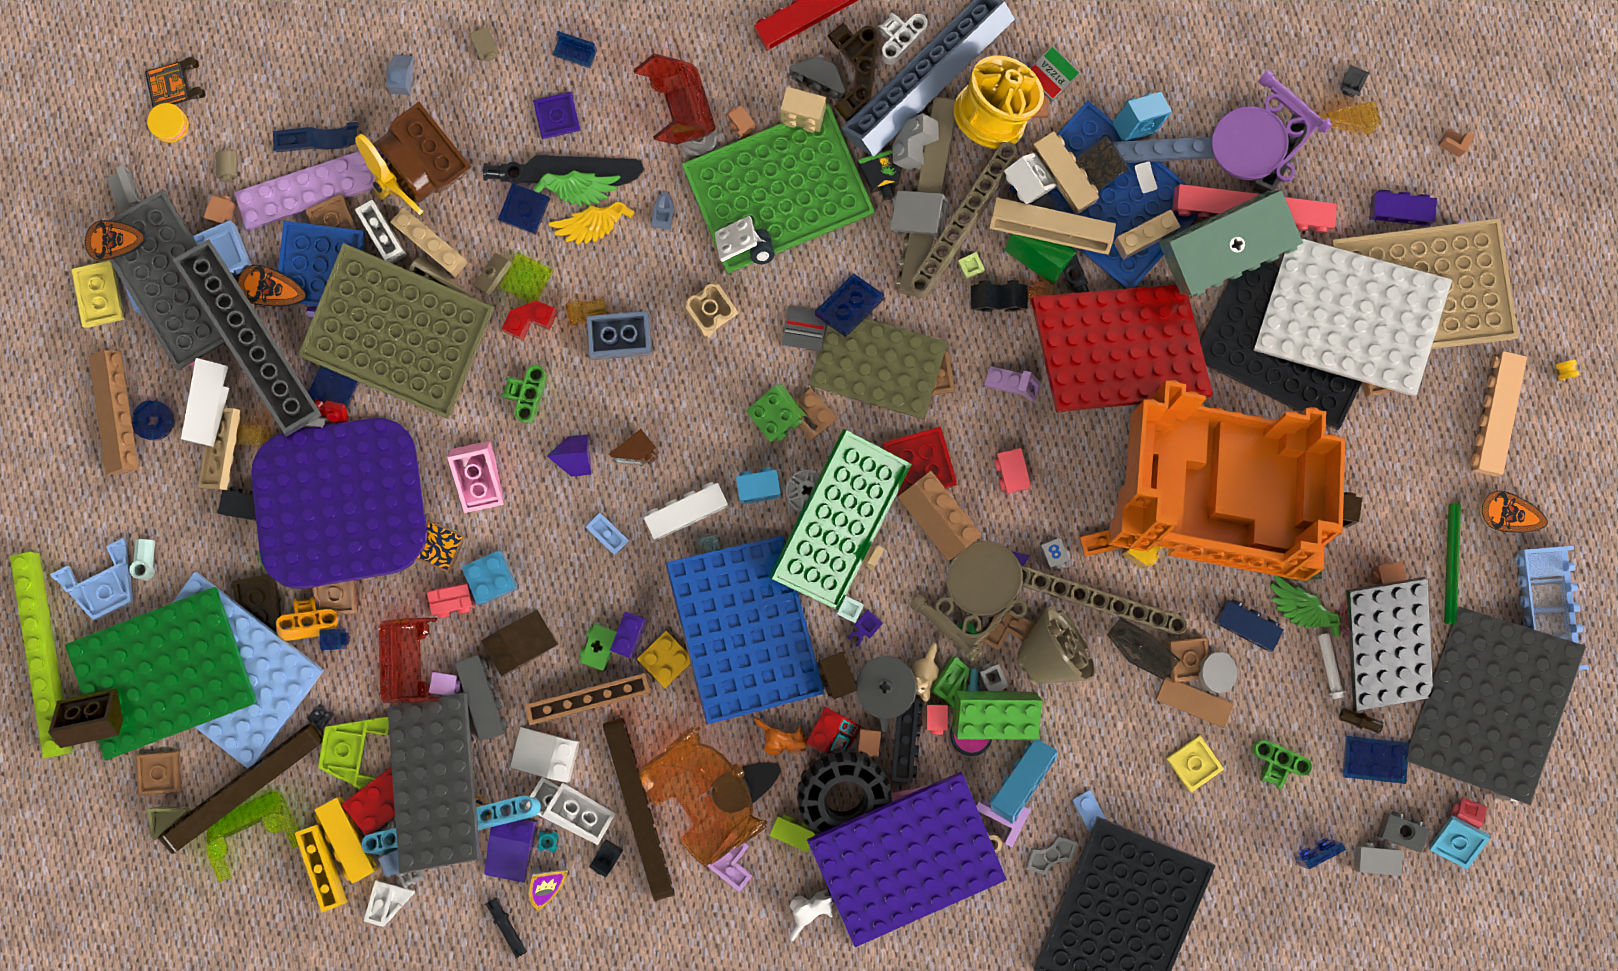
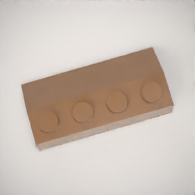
M932 471L898 496V499L948 561L982 536Z

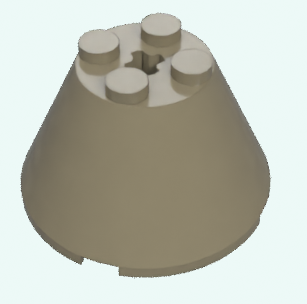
M1054 605L1047 607L1019 648V657H1017L1019 666L1022 669L1025 668L1033 685L1038 683L1091 680L1095 677V665L1093 658H1088L1085 650L1089 648L1081 633L1062 610L1056 611V606Z

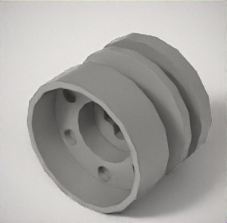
M801 470L794 473L788 480L786 486L787 501L790 507L797 513L801 514L809 498L807 494L803 495V488H812L813 490L820 476L819 472Z

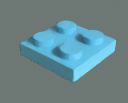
M1451 815L1429 845V848L1434 853L1468 869L1490 840V835Z

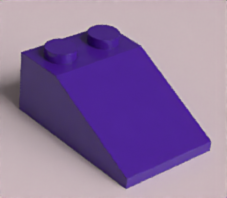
M522 819L491 827L484 875L525 883L538 821Z

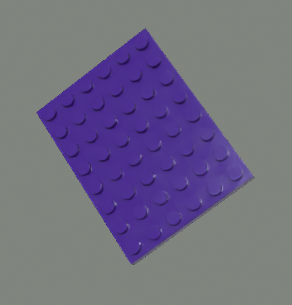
M958 772L807 839L854 947L1007 880L962 772Z

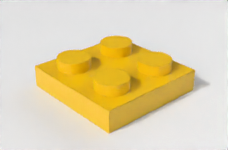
M667 631L637 658L644 668L665 689L691 664L688 652Z

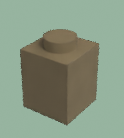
M488 26L469 34L482 61L493 60L497 54H500Z

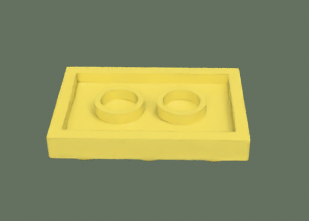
M110 261L72 269L82 327L89 328L125 320L116 271Z

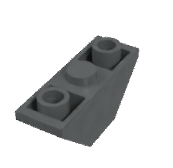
M817 56L790 66L789 75L792 76L791 78L798 83L806 82L810 84L809 87L813 90L820 91L821 89L827 92L829 97L836 100L845 97V89L835 64Z

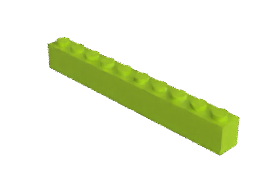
M25 552L11 555L10 562L43 758H53L72 754V746L60 748L48 733L56 703L59 700H64L40 553Z

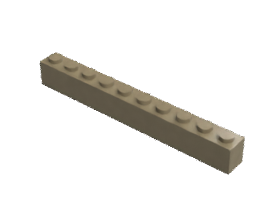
M935 97L933 103L929 102L927 114L938 121L939 140L923 146L924 165L917 167L920 177L915 179L913 191L939 194L942 192L955 119L953 113L955 100ZM909 233V237L904 238L903 249H906L905 257L901 256L899 268H903L902 276L898 275L896 282L899 294L914 296L911 280L931 251L933 236ZM918 284L916 289H924L925 284Z

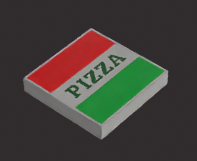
M1054 46L1049 48L1029 68L1038 77L1044 95L1048 96L1051 102L1080 75V72Z

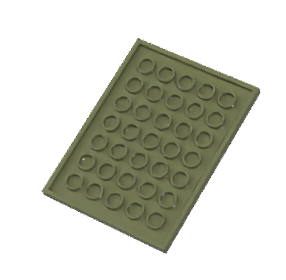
M343 243L298 356L446 419H450L495 307Z

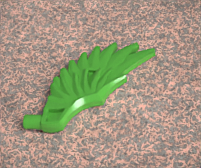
M576 170L566 175H554L547 172L533 188L540 193L546 186L553 193H557L558 197L563 199L564 202L569 201L572 205L576 202L579 206H582L583 202L590 206L591 202L599 204L600 201L598 199H608V195L602 192L617 190V186L608 184L616 182L620 179V176L600 177L595 176V173H581Z
M1274 576L1279 587L1271 584L1270 587L1280 598L1273 597L1272 601L1280 605V607H1276V610L1287 612L1283 614V617L1292 618L1290 623L1298 622L1297 626L1304 625L1305 629L1309 627L1331 626L1332 636L1341 635L1338 614L1322 607L1318 596L1306 593L1299 586L1295 589L1280 576Z

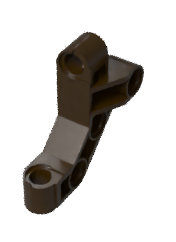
M842 23L827 36L855 70L853 89L834 105L844 120L848 121L871 100L878 39L877 31L872 26H864L853 35L849 28ZM867 37H872V38H873V39L870 40V41L864 40V39L867 38ZM863 63H869L871 68L868 71H862L860 66ZM860 91H865L868 94L863 100L857 98V93Z

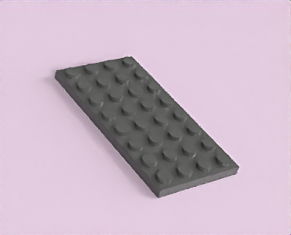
M162 189L110 219L133 225L146 235V242L139 249L128 255L110 260L176 370L184 368L194 362L196 358L199 359L225 344V341L172 260L198 244L167 193Z
M459 693L388 707L399 873L404 874L481 860L467 694Z

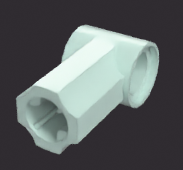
M135 540L134 560L130 566V574L134 578L147 581L154 576V540ZM145 566V573L140 575V568Z

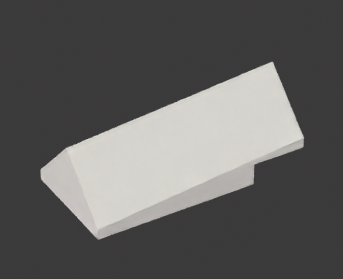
M196 358L182 430V440L214 447L229 391L228 387L223 386L228 366Z
M543 777L530 795V797L540 802L541 809L537 815L597 845L615 816L614 812L566 784L562 783L559 787ZM530 801L525 806L527 810L530 808Z

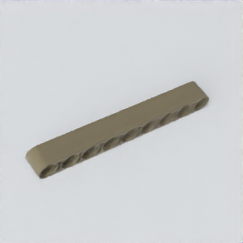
M1005 142L999 146L912 278L911 288L914 296L917 298H925L930 294L1005 180L1006 174L1004 170L1017 160L1016 148L1012 143ZM1006 152L1012 153V155L1009 157L1003 156V154ZM994 169L1002 170L1000 173L992 172ZM984 185L991 186L988 190L981 189ZM974 201H978L980 203L978 206L974 207L970 205ZM962 218L969 219L966 223L959 222ZM952 234L958 235L954 240L948 238ZM940 251H947L945 256L937 255ZM930 267H935L936 271L933 273H928L927 269ZM918 284L926 285L924 289H916Z
M1021 566L1024 573L1022 584L1024 588L1170 634H1181L1187 629V621L1182 616ZM1037 576L1042 577L1044 580L1041 588L1037 587L1034 583ZM1057 582L1063 585V591L1060 594L1054 590V585ZM1077 588L1083 593L1080 600L1074 597V591ZM1095 595H1100L1102 598L1100 606L1095 605L1093 602ZM1115 601H1119L1122 605L1119 612L1113 609ZM1135 607L1141 610L1139 618L1133 616L1132 612ZM1155 613L1159 614L1161 618L1157 625L1152 621V616ZM1175 619L1180 623V627L1176 631L1172 628V622Z

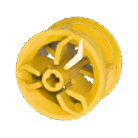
M996 55L983 58L975 65L971 73L969 85L959 93L954 102V118L962 132L977 144L992 149H998L1005 142L1015 145L1021 139L1027 121L1039 111L1043 104V88L1038 77L1023 63L1006 56Z

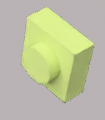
M977 252L958 260L966 280L985 271Z

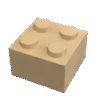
M787 87L781 106V122H784V125L788 127H803L807 132H820L826 111V97Z

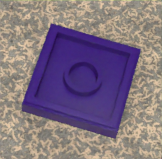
M572 91L533 100L542 139L581 131Z

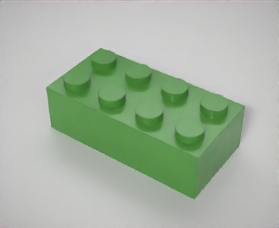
M955 691L952 731L957 739L1038 740L1042 699L1036 692Z

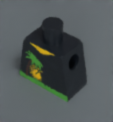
M893 150L859 159V169L871 192L881 191L883 200L894 198L895 195L892 187L899 185L898 165L893 163Z

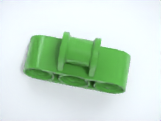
M533 365L528 368L524 381L506 377L505 390L500 396L517 402L515 416L524 424H530L535 420L547 381V373L539 365ZM536 371H541V378L538 380H533V373ZM530 390L536 391V396L533 399H527V393ZM525 409H529V417L526 419H522V411Z
M1256 740L1251 746L1252 754L1266 761L1260 781L1269 782L1279 790L1285 784L1289 772L1306 776L1312 771L1313 766L1308 758L1272 742ZM1261 744L1266 746V752L1263 755L1258 752V747ZM1281 752L1286 757L1283 763H1279L1277 759L1278 754ZM1302 760L1305 766L1304 769L1301 772H1299L1296 766L1297 763Z

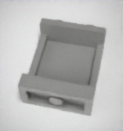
M897 191V196L893 200L894 212L889 222L890 229L896 235H901V232L928 234L934 238H939L944 230L949 200L939 193Z

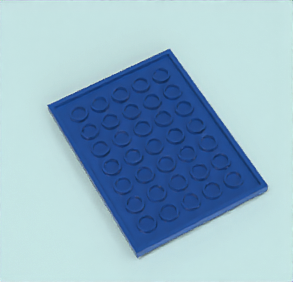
M1089 100L1057 134V136L1060 135L1064 140L1066 150L1072 152L1075 156V163L1079 169L1082 168L1084 171L1085 169L1079 162L1082 157L1107 139L1110 142L1122 141L1112 124L1113 121ZM1160 161L1150 162L1157 190L1142 193L1135 165L1145 162L1124 163L1128 169L1098 190L1099 198L1096 203L1077 214L1116 224L1113 243L1108 255L1080 248L1077 249L1124 289L1135 288L1164 254L1159 242L1123 260L1114 241L1118 236L1172 210L1174 188L1179 184L1187 185ZM1086 172L1088 182L1090 183V185L1093 184L1096 187V185ZM1011 185L1009 190L1018 197L1014 186ZM1057 187L1048 192L1056 211L1075 215ZM1173 212L1180 225V229L1176 233L1187 229L1198 215L1179 216L1178 212Z

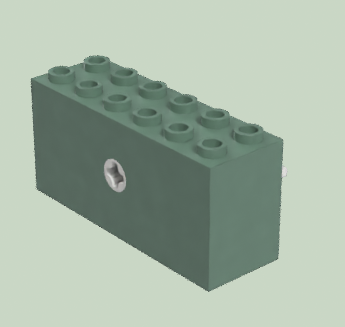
M1275 190L1260 194L1159 241V244L1180 294L1196 297L1205 293L1204 289L1210 286L1212 288L1224 284L1223 280L1227 278L1231 280L1238 278L1247 269L1252 271L1261 267L1260 263L1264 261L1272 262L1278 259L1281 253L1286 252L1288 254L1298 249L1297 246L1303 244V241L1282 190Z

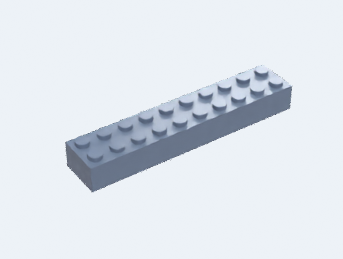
M973 0L841 128L850 142L872 156L879 153L890 140L896 137L908 119L915 117L975 57L979 56L1003 30L1008 28L1015 18L1005 1Z

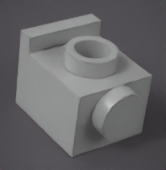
M991 662L981 666L982 671L979 674L987 691H1000L1009 687L999 664L994 665ZM994 674L996 676L995 681L991 682L988 676Z

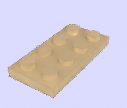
M224 408L214 447L205 445L198 488L227 490L230 482V468L233 463L234 445L237 442V427L240 423L239 409Z

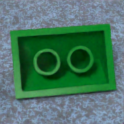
M1012 233L1004 250L1052 285H1054L1077 252L1070 246Z

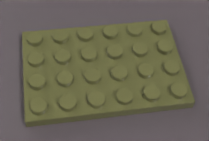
M832 309L824 334L822 350L818 353L809 386L925 420L948 342Z

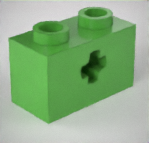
M597 624L589 627L586 634L588 639L586 647L582 646L579 658H581L580 663L606 671L612 654L610 648L617 631ZM598 641H600V645L603 646V649L598 650L597 653L595 652L596 648L593 647V644H598Z

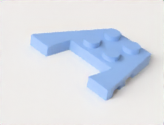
M124 538L106 546L114 566L79 584L70 566L50 574L93 620H98L133 602L127 541Z

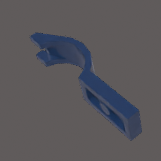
M349 122L345 127L339 129L306 127L273 131V151L343 149L356 144L355 138L357 137L359 123Z

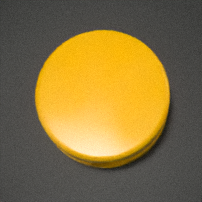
M158 104L149 112L147 117V125L150 132L163 142H177L188 131L189 123L187 116L174 104Z

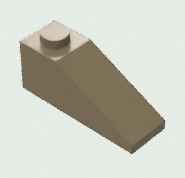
M422 257L413 261L409 271L467 294L466 290L431 262Z

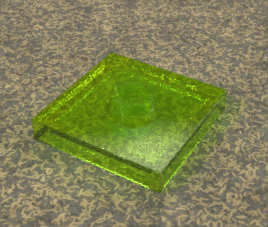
M517 252L499 288L528 303L538 301L554 271Z

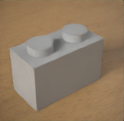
M1362 842V846L1356 845L1354 870L1362 873L1402 876L1403 851L1396 849V845L1383 844V848L1375 847V843Z

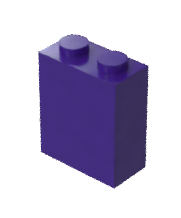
M625 612L610 651L634 659L649 620Z

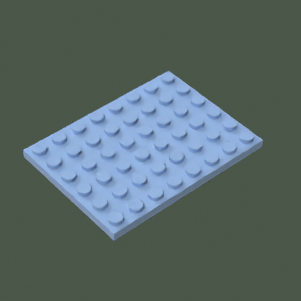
M194 572L173 602L216 586L198 572ZM217 588L258 703L195 728L248 769L261 759L324 672V669L289 642L278 637L276 632Z

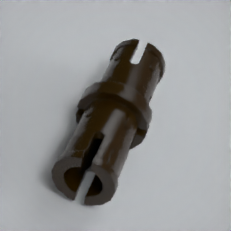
M1343 708L1339 714L1340 721L1356 725V728L1368 729L1378 734L1383 729V721L1368 717L1365 713L1361 712L1359 714Z

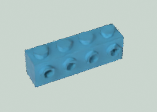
M1039 739L1034 740L1033 743H1028L1024 750L1025 755L1022 759H1018L1013 766L1014 771L1010 776L1007 775L1001 784L1003 787L999 793L996 791L990 800L991 811L1011 824L1014 823L1057 759V750Z

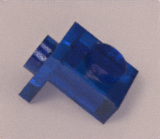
M346 628L319 631L321 650L347 649L350 637L349 633L346 632Z

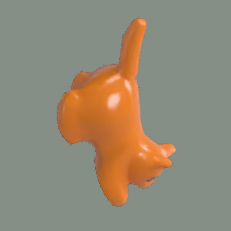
M758 717L754 718L755 723L765 731L764 751L767 754L776 756L780 755L783 750H788L791 753L805 752L807 739L801 727H798L797 731L790 734L777 728H771Z

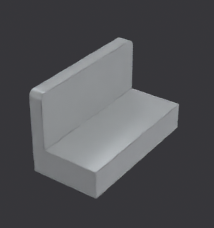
M121 165L116 167L118 174L108 177L107 181L120 213H123L142 202L130 170Z

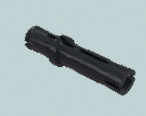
M495 897L493 900L485 903L494 918V925L497 924L515 959L525 954L527 950L509 921V914L504 912L498 898Z

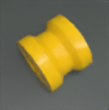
M1576 360L1555 364V368L1559 371V381L1580 376L1579 371L1575 367L1577 364Z

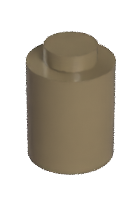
M233 151L216 152V177L221 179L222 182H233V179L237 178V155Z

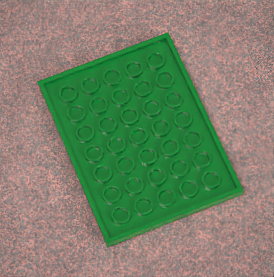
M212 587L65 644L82 695L114 688L118 692L123 717L119 736L98 740L105 761L258 703L217 587Z

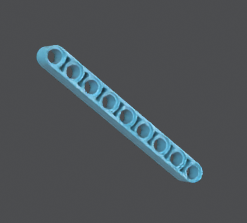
M519 796L476 807L478 830L534 817L541 809L540 802L529 796ZM530 801V808L526 811L525 806ZM508 807H511V812L507 816L506 810ZM491 811V818L487 820V815ZM396 828L365 836L362 841V849L366 853L375 855L398 850ZM395 836V837H396L395 843L392 844V839H393V837ZM376 841L377 845L373 848V844Z

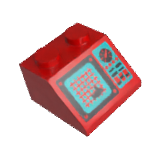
M825 706L806 744L822 753L827 752V754L833 752V749L836 748L846 751L847 748L851 747L861 725Z

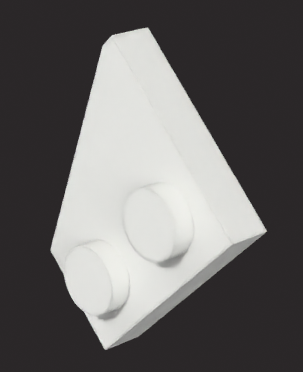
M375 880L364 922L382 927L386 926L412 897L415 890Z

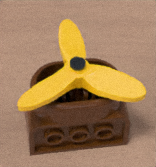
M417 102L395 118L387 133L373 144L362 134L355 138L356 145L367 167L375 177L372 184L377 197L382 200L389 193L402 199L419 215L423 211L415 203H420L432 193H440L449 188L454 182L462 179L471 168L420 102Z

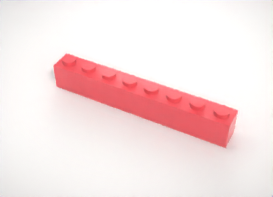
M1179 184L1174 188L1172 212H1178L1179 216L1194 214L1198 215V218L1209 219L1260 194ZM1285 197L1298 231L1315 229L1316 233H1327V231L1335 228L1337 204Z

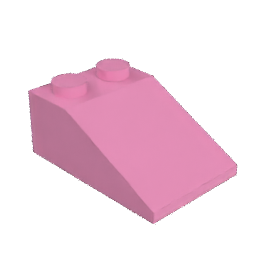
M486 441L451 449L447 458L464 513L504 505L491 442Z

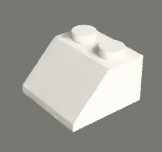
M1036 152L1021 157L1004 170L1007 181L1015 187L1019 199L1026 204L1037 200L1058 186Z

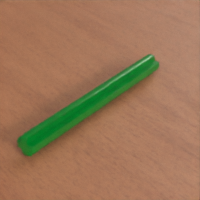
M1457 503L1448 505L1444 623L1448 625L1457 623L1461 505Z

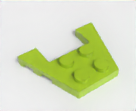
M388 716L326 726L318 768L352 784L358 789L365 787L376 778L360 774L366 734L368 732L388 736Z

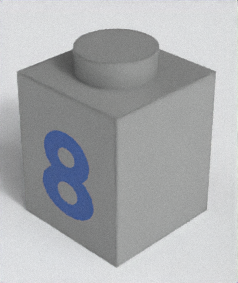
M1061 538L1039 546L1048 569L1053 567L1055 571L1066 567L1065 562L1069 561Z

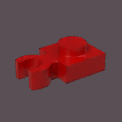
M314 400L321 415H325L327 420L339 423L348 421L349 416L345 404L328 400L323 403L320 400Z

